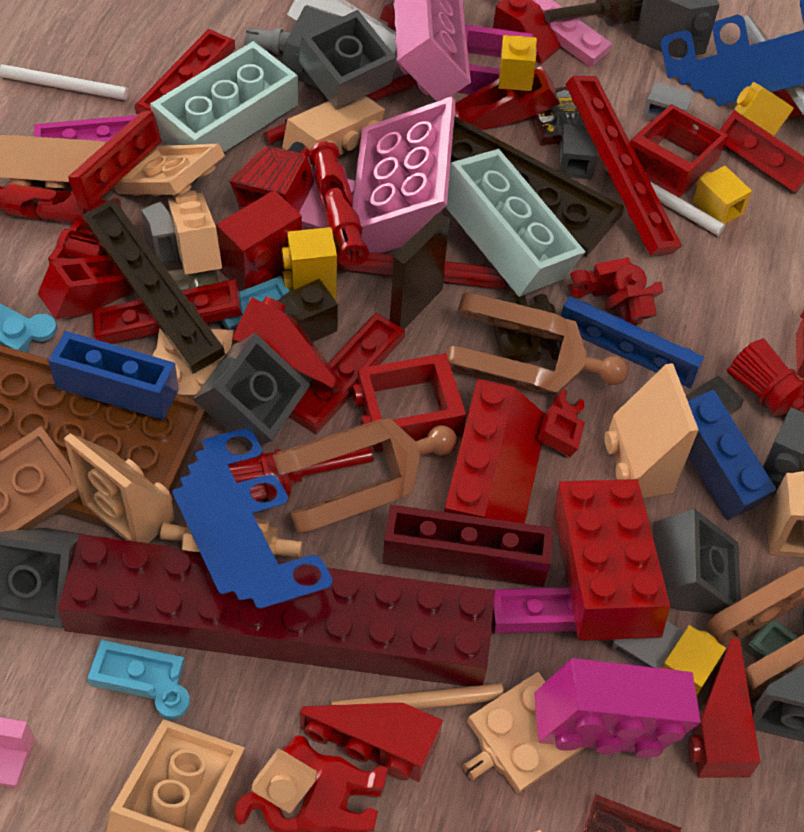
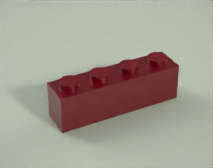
M390 504L382 564L544 587L551 562L554 528Z

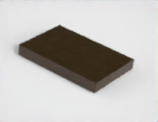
M441 213L436 214L393 257L390 321L403 329L421 313L443 288L450 218Z

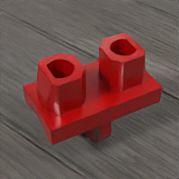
M628 264L621 267L614 277V283L618 292L604 300L606 311L616 309L617 317L635 326L640 325L644 322L643 319L652 318L657 315L654 298L663 293L662 282H655L645 288L647 277L639 266Z

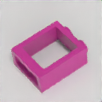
M465 25L468 53L501 57L503 35L533 37V34ZM469 64L471 83L457 93L472 94L499 79V68Z

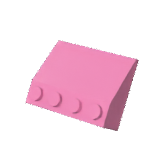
M453 96L362 128L352 208L359 216L363 230L361 239L368 246L369 252L384 253L402 247L447 206L456 103Z

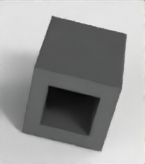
M564 124L559 146V172L570 178L592 180L597 159V148L585 126Z

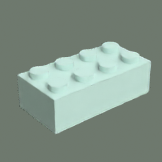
M253 41L150 103L151 111L154 114L161 139L168 145L219 143L223 152H226L298 105V75Z
M500 149L454 161L450 164L448 199L445 208L453 215L466 234L475 242L515 293L520 297L565 279L586 251Z

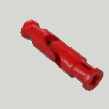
M319 142L311 147L308 156L310 163L316 168L314 174L323 209L327 213L328 227L332 228L334 242L338 246V251L336 252L337 260L343 266H357L366 261L369 250L368 246L361 239L363 230L359 216L351 207L353 206L352 192L345 169L338 161L340 156L339 149L333 142ZM352 249L356 251V255H353Z
M18 184L0 186V210L5 211L6 215L56 220L73 224L75 220L84 222L82 215L109 201L99 199L90 209H79L73 192L54 191L52 189ZM114 198L121 208V200ZM32 199H39L38 204H36Z

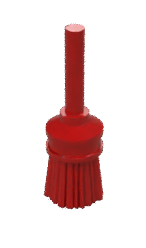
M764 338L751 342L732 361L733 363L727 369V373L757 395L759 403L762 406H766L773 417L787 414L790 407L804 413V380H801L793 369H788Z
M366 447L300 470L279 475L273 454L281 450L276 449L271 453L264 454L262 452L258 457L228 464V467L236 483L265 475L276 476L289 498L293 485L302 482V477L374 462L371 447ZM260 483L252 487L250 494L256 501L266 498L270 502L277 496V490L271 484Z

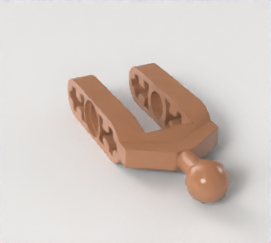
M462 294L457 311L461 316L546 339L562 341V346L554 372L535 365L451 345L447 347L446 354L453 371L534 392L558 395L583 370L599 374L601 379L609 385H618L627 379L629 367L624 359L618 356H610L601 360L587 356L576 321L565 319L551 312L479 294Z
M383 418L273 454L276 468L280 475L381 442L389 467L390 478L291 512L296 533L307 532L412 494L420 456L431 452L439 456H446L454 451L457 445V436L454 430L444 425L436 426L430 430L427 438L414 441L391 418Z
M804 566L790 571L713 616L706 626L709 633L716 638L719 644L727 646L731 639H742L803 604ZM804 635L745 669L749 696L752 699L760 698L768 685L804 664Z

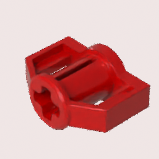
M75 220L69 229H64L60 233L56 248L48 260L50 265L51 261L107 254L85 222Z

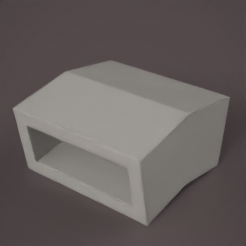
M655 82L647 99L642 117L654 120L671 104L688 113L694 93Z
M161 201L142 209L141 215L145 239L162 264L179 262L171 214Z
M666 621L662 638L615 639L611 650L637 666L662 668L684 631Z

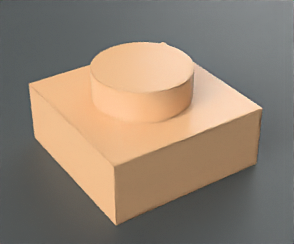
M278 748L254 779L252 791L290 814L315 783L317 771Z

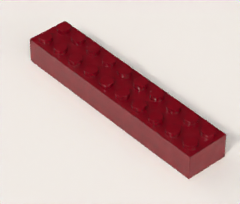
M79 534L58 605V612L66 632L468 687L484 684L488 666L495 590L327 568L333 579L330 587L260 609L256 607L251 598L239 600L233 591L225 594L219 593L200 552L182 550L179 547ZM277 561L278 565H279V564H282V563H286V562H283V561ZM304 564L294 570L293 578L301 585L311 586L319 582L321 572L315 566Z

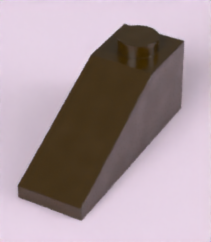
M320 279L292 290L277 300L286 305L284 313L295 318L312 342L338 331V304Z

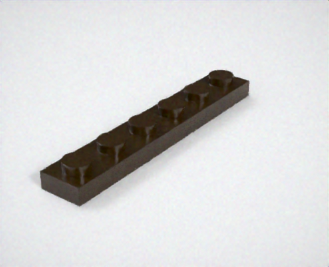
M114 198L82 215L88 229L192 374L226 355L222 344Z

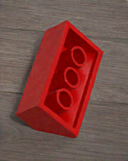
M477 379L444 512L525 524L542 442L538 440V435L545 413L516 387Z

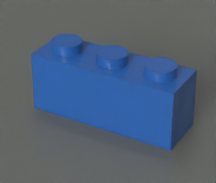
M68 331L64 332L48 360L56 388L162 420L165 419L179 391L175 362Z
M714 389L688 401L699 429L688 457L728 521L758 506L777 489Z

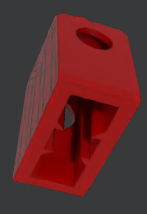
M294 142L288 150L270 146L264 147L229 180L239 207L245 208L275 190L296 211L300 212L314 184V176L308 160L309 149L301 142Z

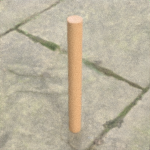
M502 683L331 701V705L403 702L420 710L492 702L503 695L504 691Z

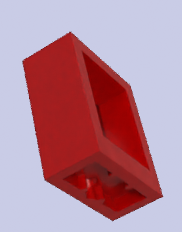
M671 104L631 139L630 144L649 181L680 198L719 160L728 135ZM666 137L698 155V157L690 163L658 144Z
M447 354L358 368L357 384L352 385V395L355 406H362L364 415L360 417L361 425L382 419L374 392L431 382L440 411L393 419V421L414 441L427 438L430 430L440 425L454 430L457 437L463 436L466 412ZM381 442L373 445L374 452L383 451Z

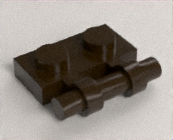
M546 294L535 296L533 305L527 304L525 295L495 298L557 314L554 305L549 303ZM493 325L503 358L523 363L539 361L542 355L541 348L549 350L553 360H558L562 341L546 339Z

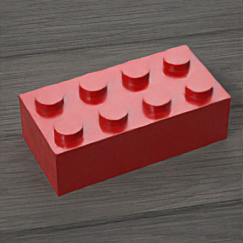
M638 479L559 481L554 517L578 641L662 638L670 610V602Z

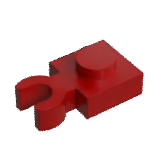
M629 257L597 263L593 271H573L570 273L573 283L568 284V290L573 298L583 297L590 292L593 293L594 297L607 294L613 295L618 292L614 283L616 272L621 267L632 263Z
M563 389L553 399L552 405L544 414L538 440L571 457L579 448L585 422L577 418V416L584 409L585 403L584 400L579 399L573 406L566 401L567 391Z

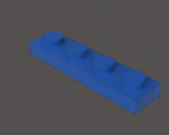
M571 296L568 297L563 305L561 316L565 319L576 321L583 340L655 373L665 364L673 363L681 385L691 389L699 373L704 356Z

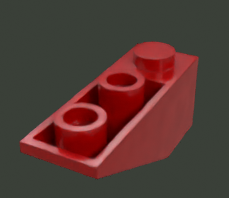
M403 702L302 706L300 710V729L304 730L307 737L320 744H327L329 741L344 748V752L357 761L368 762V760L387 767L388 774L404 781L411 778L420 782L440 738L443 724L442 719Z

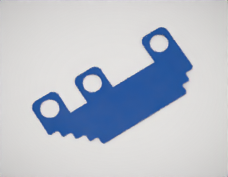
M800 0V9L804 24V0ZM741 15L730 16L717 20L713 24L712 30L717 55L699 60L696 58L693 38L689 31L683 30L666 35L661 40L667 77L677 76L681 85L690 83L693 91L703 90L705 98L715 97L718 106L736 102L742 90L747 86L750 87L753 81L770 92L804 84V30L750 45L744 18ZM734 23L740 29V37L734 44H725L720 38V31L725 24ZM676 38L685 40L688 45L687 54L681 59L672 58L668 52L670 42Z
M240 429L203 439L204 450L195 453L198 461L188 465L190 475L181 477L180 480L183 486L174 489L172 493L218 592L225 594L233 591L239 600L251 598L256 607L261 609L330 587L333 579L323 560L316 555H309L278 565L252 514L283 505L287 502L288 496L279 479L274 475H265L236 483L228 467V464L251 459L262 453V447L255 434L249 429ZM240 436L249 439L252 443V448L245 454L237 455L227 450L226 443L229 439ZM268 483L276 488L277 496L270 502H258L251 497L250 491L257 484ZM309 564L320 570L321 579L314 585L304 586L294 580L293 572L298 566Z

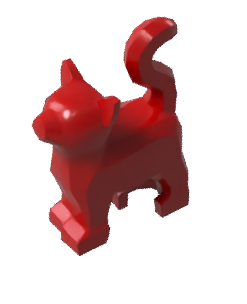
M295 736L288 746L283 747L282 750L317 771L316 781L307 791L296 817H284L281 808L253 791L241 796L235 805L233 813L235 821L243 825L252 810L260 809L269 828L274 832H372L375 828L378 811L373 808H366L362 813L351 812L347 809L349 796L381 797L388 768L377 766L371 772L362 771L342 757L319 754L310 746L307 738Z

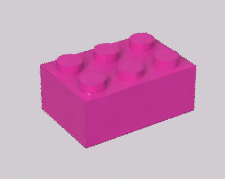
M571 658L534 692L539 743L556 745L557 749L564 751L585 747L595 748L600 754H615L626 751L636 752V756L640 758H653L663 753L662 750L673 742L682 740L687 732L701 723L693 673L688 671Z

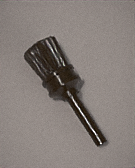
M596 0L594 3L546 10L544 17L547 23L597 15V17L603 18L608 26L624 25L631 21H639L643 0Z

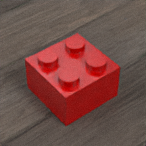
M273 190L217 223L216 229L222 263L220 271L229 280L236 279L240 291L279 276L281 277L282 271L289 270H284L281 248L288 247L287 232L302 230V215Z

